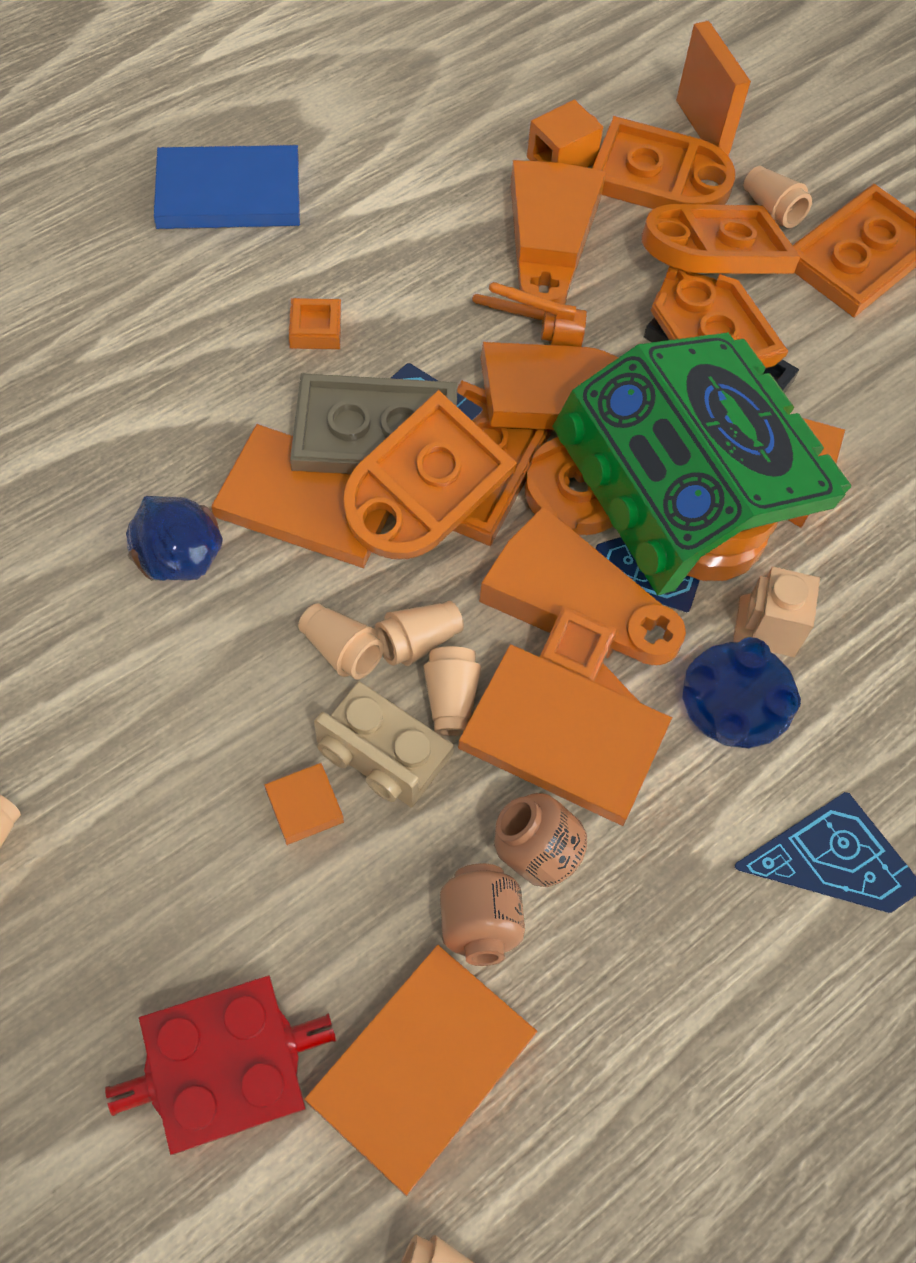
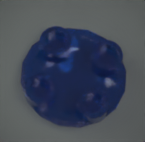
M748 637L740 642H729L710 647L693 660L684 676L682 699L689 718L705 736L724 746L750 749L770 744L788 730L801 705V697L791 671L775 654L770 652L769 646L758 638Z

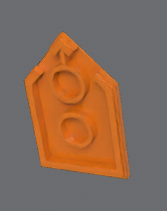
M669 266L664 282L651 308V313L669 340L729 332L734 340L745 339L765 368L775 366L786 357L788 349L739 280L719 274L718 279Z

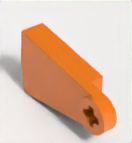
M513 160L510 187L519 290L559 304H566L569 289L602 197L606 171L560 162ZM539 286H548L549 292H539Z
M544 506L507 542L481 583L480 603L548 633H551L563 605L616 628L618 631L605 657L607 659L615 650L644 664L663 665L672 661L677 656L685 639V625L678 613L658 602ZM655 626L663 628L665 630L663 639L659 638L654 644L645 640L647 630L651 631Z

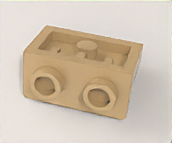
M360 681L330 716L325 712H321L314 720L317 743H319L317 747L324 757L340 768H346L349 764L367 777L366 783L380 797L390 802H395L398 798L411 808L454 753V744Z

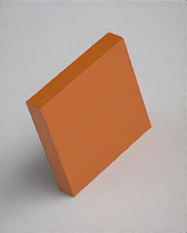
M709 21L699 22L693 26L676 101L699 137L716 145L729 156L751 81Z

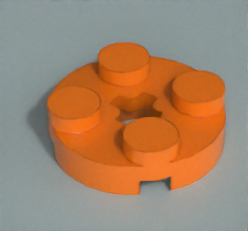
M554 438L543 444L532 458L525 482V496L532 512L536 514L544 506L579 536L593 535L611 528L613 525L589 486L585 492H578L569 488V478L574 477L579 483L585 482L559 438Z

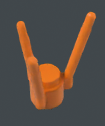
M492 282L489 285V290L492 293L516 302L481 294H474L472 297V301L479 305L542 320L541 340L549 341V345L582 346L586 327V310L576 309V306L559 304L496 282Z

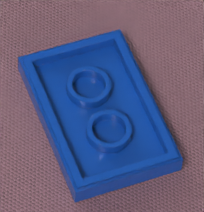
M298 145L157 147L154 199L156 229L300 226Z

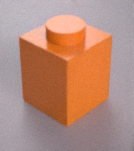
M574 99L531 120L527 158L530 161L560 162L588 168L594 165L599 153L603 126L595 116L585 110Z

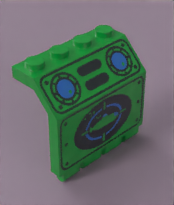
M729 332L636 345L574 388L552 426L560 442L565 446L583 475L586 484L593 491L609 517L611 524L621 536L636 560L639 569L644 573L657 596L675 591L702 556L741 531L834 509L852 486L829 454L818 456L824 449L823 445L799 413L790 414L794 410L793 404L772 375L769 373L763 374L765 366L745 339L734 340Z

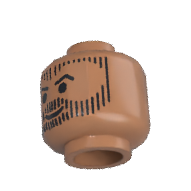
M533 793L512 800L500 812L496 821L494 847L498 857L534 886L550 887L565 881L580 866L587 850V833L582 822L559 801L548 794Z
M486 863L464 866L458 869L454 874V878H451L441 888L440 909L443 943L452 952L465 956L468 964L474 966L498 964L505 959L506 952L515 949L523 941L525 923L521 887L513 877L504 874L501 867Z

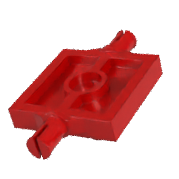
M270 975L140 1016L138 1018L147 1053L144 1069L145 1075L113 1086H106V1099H114L134 1092L131 1096L107 1103L111 1115L115 1116L117 1113L152 1102L153 1107L162 1118L170 1155H175L304 1111L306 1107L297 1077L298 1053L330 1042H336L333 1028L308 1036L310 1033L332 1026L329 1013L325 1016L291 1026L279 1010Z

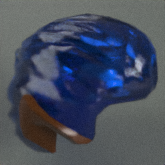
M145 496L135 516L130 521L126 532L128 558L151 581H165L167 579L180 581L198 580L202 575H206L223 542L217 520L211 510L205 505H199L197 502L186 497Z

